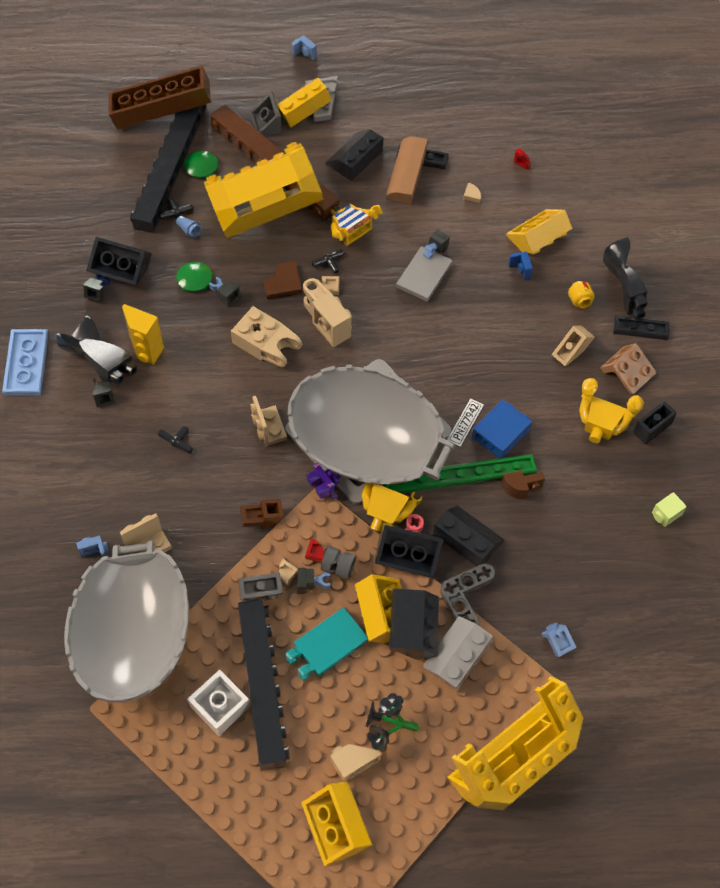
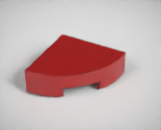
M517 148L513 163L528 170L531 166V161L522 149Z
M310 539L305 559L322 563L325 555L324 550L318 541Z

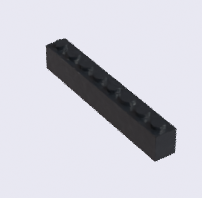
M263 599L238 602L260 770L265 771L287 767L286 760L290 759L288 746L284 747L283 739L287 738L285 725L281 726L280 718L284 717L282 704L278 705L277 697H281L279 684L274 682V677L278 676L277 666L272 664L271 657H275L274 645L269 644L268 637H272L271 625H266L265 619L269 618L268 605H263Z

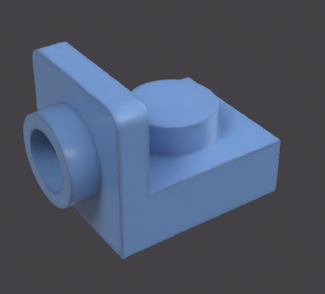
M303 35L292 43V54L294 56L302 52L304 56L314 60L317 58V48L308 38Z
M553 623L546 627V631L541 633L543 637L548 639L556 657H560L576 648L566 625Z

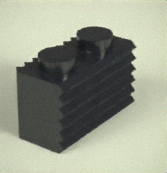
M663 401L637 421L633 433L644 444H648L653 438L661 434L664 429L666 430L667 427L669 428L672 425L676 411Z

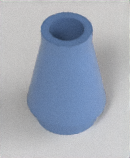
M184 216L178 217L176 224L180 226L188 237L196 238L201 233L199 222Z

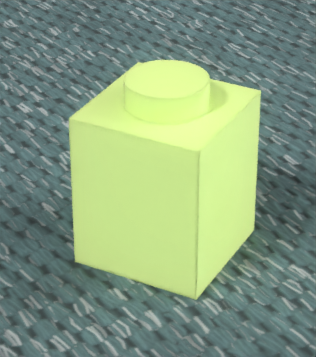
M673 492L655 505L652 514L657 522L666 527L682 516L687 506Z

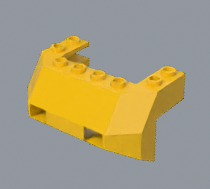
M293 142L288 144L287 148L284 149L286 154H283V152L273 156L274 159L269 161L267 159L257 162V166L252 168L246 166L240 169V173L235 175L234 172L226 174L224 176L225 179H221V176H216V174L206 178L207 181L204 182L205 188L226 238L324 200L304 147L300 143ZM294 182L297 183V188L284 193L282 187ZM247 201L250 202V207L236 212L234 206Z
M550 676L545 685L535 689L540 701L477 753L474 747L468 743L464 751L457 756L453 755L451 757L457 769L447 778L462 798L478 808L504 810L576 749L583 716L565 682Z

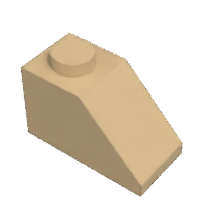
M573 326L552 355L564 366H567L585 351L595 337L584 327Z
M351 744L344 747L343 745L338 746L330 755V762L343 782L349 781L381 760V753L378 750Z

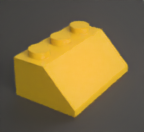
M317 78L278 103L277 106L280 115L291 128L331 102L332 99L326 86Z
M544 210L506 233V235L522 252L527 251V253L533 255L540 252V248L553 244V240L566 236L567 232L573 228L565 210Z
M124 304L122 308L137 358L144 363L148 362L154 365L164 349L158 318Z
M371 574L355 584L357 598L368 640L370 642L387 643L390 642L392 590L402 588L399 579Z
M348 781L330 783L301 802L324 866L356 855L372 845Z

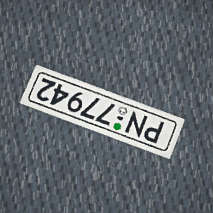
M470 399L447 440L461 447L484 404Z

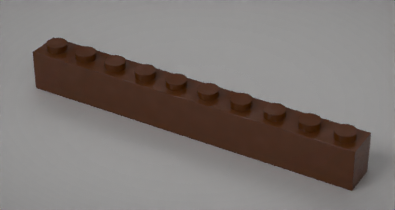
M226 104L210 114V125L213 130L222 134L225 140H229L236 149L241 150L256 165L257 162L267 159V161L272 160L274 155L282 152ZM318 181L324 200L306 207H309L317 217L326 221L333 215L331 209L335 205L340 206V199ZM294 182L284 187L290 191L297 188L298 185Z

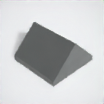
M271 91L250 111L254 128L264 137L282 133L280 112L274 93Z

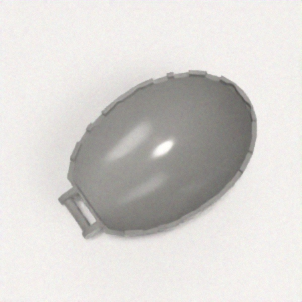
M352 365L338 368L331 366L320 369L321 372L311 377L309 375L294 390L289 401L287 415L295 440L302 450L314 461L339 475L373 484L402 483L420 478L423 475L439 480L441 476L440 471L450 452L456 446L453 442L442 438L444 426L433 404L429 403L419 390L416 391L410 387L409 383L382 370L366 366L364 368L353 367ZM439 446L443 447L433 469H430L429 467L436 456Z
M148 540L147 543L122 547L114 545L112 557H102L93 567L89 566L81 577L82 582L79 588L73 592L74 600L72 606L68 608L65 623V653L69 660V668L77 682L88 694L99 700L121 703L147 695L169 676L183 651L189 625V601L185 581L175 561L169 554L167 555L161 549H156L154 540Z

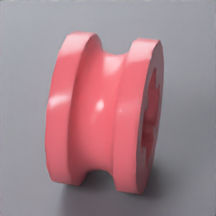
M412 514L407 518L406 528L418 531L423 530L424 520L420 515ZM411 522H419L418 527H416L415 525L411 526Z

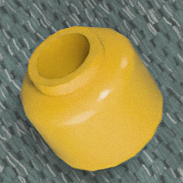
M584 281L573 283L568 291L572 304L578 308L589 307L595 298L590 284Z

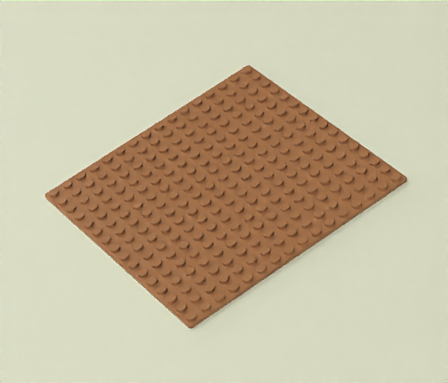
M315 488L189 610L187 637L181 656L169 676L155 690L141 698L128 702L117 703L98 699L91 705L90 711L273 888H393L467 801L462 798L447 778L457 769L451 757L453 755L457 756L464 751L468 743L474 747L476 753L536 705L540 699L535 689L545 685L550 676L555 677L475 613L479 626L493 635V642L457 692L423 668L428 658L418 661L389 649L390 642L377 643L368 641L318 677L314 672L303 681L298 675V669L308 663L302 656L290 665L285 654L289 650L296 648L294 646L296 640L343 607L366 634L355 584L371 574L399 579L402 589L426 590L439 596L438 644L455 622L440 594L441 584L434 578L375 564L380 534L371 529L368 524L336 498L332 499L329 495L320 499ZM310 539H314L319 542L324 553L329 546L341 549V553L346 551L355 554L357 558L348 580L337 576L336 572L330 574V579L323 580L324 583L331 584L329 589H323L321 586L314 585V589H306V594H297L296 576L288 587L281 581L283 593L279 594L277 599L266 600L265 597L257 598L263 599L264 606L268 605L269 618L265 619L266 625H271L272 637H268L269 644L274 645L275 657H271L272 664H276L278 676L274 677V682L279 684L281 697H277L278 705L282 704L284 717L280 718L281 726L285 725L287 738L283 739L284 747L288 746L290 759L286 760L287 767L261 771L238 602H243L245 599L240 600L237 580L238 578L279 573V565L282 559L296 568L314 569V577L328 573L321 570L322 563L305 559ZM456 603L454 609L462 612L465 610V606L462 603ZM219 670L231 680L250 702V708L220 736L198 716L188 702V698ZM391 693L402 696L404 702L402 703L400 715L404 720L418 723V730L412 731L401 728L390 734L387 750L381 752L378 749L381 753V760L348 781L372 845L356 855L324 866L301 802L330 783L343 782L330 762V755H332V751L340 745L344 747L351 744L373 749L371 742L367 738L370 726H381L387 731L397 726V724L383 720L381 722L373 720L369 727H365L372 702H375V710L379 712L380 701L383 698L388 697ZM396 716L389 717L398 720Z

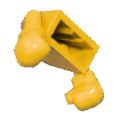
M594 378L584 380L579 413L582 423L585 424L584 430L591 433L589 440L593 443H599L601 438L609 440L612 435L617 436L627 430L632 419L643 409V399L638 395L632 396L628 400L626 409L593 396L598 388L597 380Z

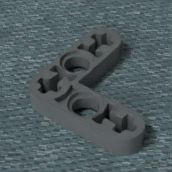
M481 564L442 583L440 594L455 621L459 616L464 618L467 614L466 619L479 626V621L464 595L492 582L495 570L491 565ZM482 571H484L485 573L489 572V576H481ZM470 578L473 581V585L465 586L462 580ZM447 587L450 589L454 588L452 594L449 591L445 592ZM462 603L465 606V610L458 612L454 609V605Z

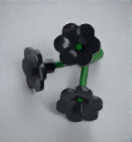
M391 693L388 697L383 698L380 701L379 712H376L375 702H372L365 727H369L373 720L379 722L383 720L397 724V726L388 731L384 730L381 726L372 725L369 727L370 732L367 733V738L374 750L386 751L387 744H389V735L401 728L412 731L418 730V723L404 720L400 715L402 703L404 702L402 696ZM396 716L398 720L389 717Z

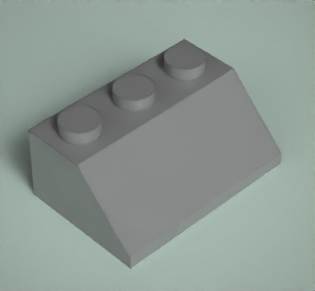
M459 616L438 644L437 656L428 658L423 668L457 692L493 642V635L477 624Z

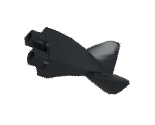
M626 237L606 247L603 254V262L620 279L623 289L624 309L627 315L633 314L636 320L646 316L644 308L648 305L646 300L647 289L638 274L626 264L630 250V240Z
M88 315L84 317L72 336L65 333L56 334L58 346L65 351L85 356L103 382L109 381V383L114 382L120 385L125 380V373L130 376L137 373V365L132 362V355L113 344L101 341L96 324Z

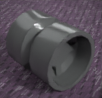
M329 546L323 557L321 570L330 574L336 572L337 576L348 580L353 571L357 555L346 551L341 553V549Z

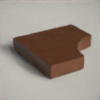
M295 261L278 263L275 275L263 281L267 299L302 293Z

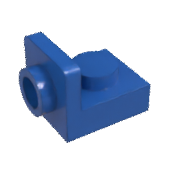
M527 251L510 254L509 267L518 266V271L522 273L524 280L531 279L533 268Z

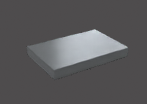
M421 246L396 283V288L428 302L452 265V260L438 253H434L428 259L423 255L427 250Z

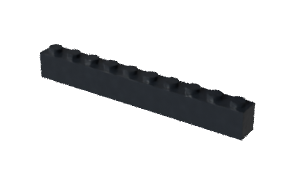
M207 104L175 113V119L170 123L169 133L165 135L164 144L159 149V156L154 160L152 172H149L147 183L142 187V195L136 201L135 211L131 213L130 221L135 230L154 233L160 219L159 213H162L205 113Z

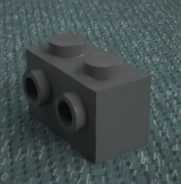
M280 572L238 578L237 580L240 600L250 601L256 600L258 597L272 600L277 599L278 595L283 593Z

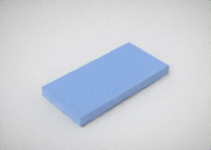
M11 329L2 389L3 396H41L49 337L48 329Z

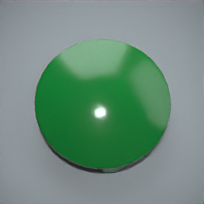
M197 151L186 158L184 162L185 171L188 175L207 180L206 178L217 170L218 160L210 152Z
M201 262L187 263L177 272V282L183 291H205L209 288V283L212 280L210 268Z

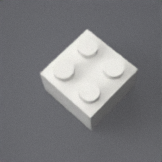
M221 670L217 671L188 698L190 707L218 736L250 708L249 699Z

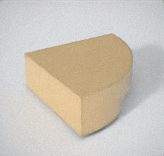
M468 183L463 199L480 203L481 193L475 185Z
M322 276V284L329 292L339 295V277Z
M282 559L279 565L281 581L286 587L297 576L298 568Z

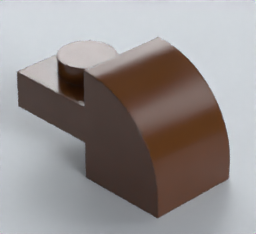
M522 470L503 474L501 484L504 491L511 497L527 499L529 491H538L543 487L545 477L543 472L524 476Z
M281 499L261 500L260 504L240 507L243 527L261 525V529L268 528L280 523L284 518Z

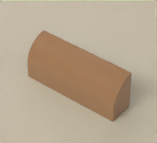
M407 137L402 140L386 193V200L412 205L427 151L428 139Z

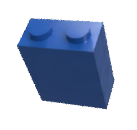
M502 399L473 428L472 438L497 458L502 459L530 431L532 421L527 415L517 411L511 403H507Z

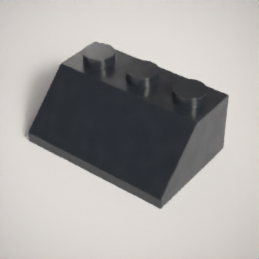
M371 129L357 132L325 162V165L352 181L383 152L384 137Z
M95 237L86 271L137 286L148 269L152 253Z
M458 505L448 509L434 524L433 534L441 536L444 543L475 566L485 564L504 542L502 537Z
M383 522L377 545L375 564L434 578L443 538L438 535Z
M392 590L389 649L418 661L437 656L439 596L426 590Z

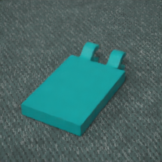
M343 607L294 642L296 648L289 650L285 655L290 665L302 656L308 664L298 669V675L304 681L314 672L318 677L369 640Z

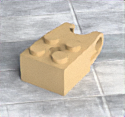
M314 278L306 280L303 284V290L306 294L304 306L312 316V323L334 348L351 337L352 315L348 309H344L339 298L334 297L319 280ZM309 284H315L317 288L314 290H309L307 286Z
M254 306L231 330L233 344L259 360H265L279 367H285L287 364L286 357L280 352L282 348L300 349L303 345L301 339L294 332Z

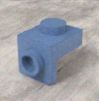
M100 536L87 537L76 543L81 557L99 552L102 557H105L109 553L107 542H102Z

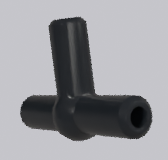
M168 199L167 204L171 210L159 213V217L161 220L173 216L178 217L180 214L192 211L193 206L188 204L177 207L173 199Z
M340 249L331 254H325L324 257L312 261L311 264L316 268L327 263L332 272L336 274L339 272V268L333 260L344 256V251Z
M183 426L175 436L162 429L158 432V436L168 441L172 446L178 447L188 454L193 450V447L181 441L189 431L186 426Z

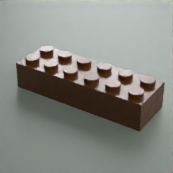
M202 65L109 92V117L116 129L206 105L211 103L210 80Z

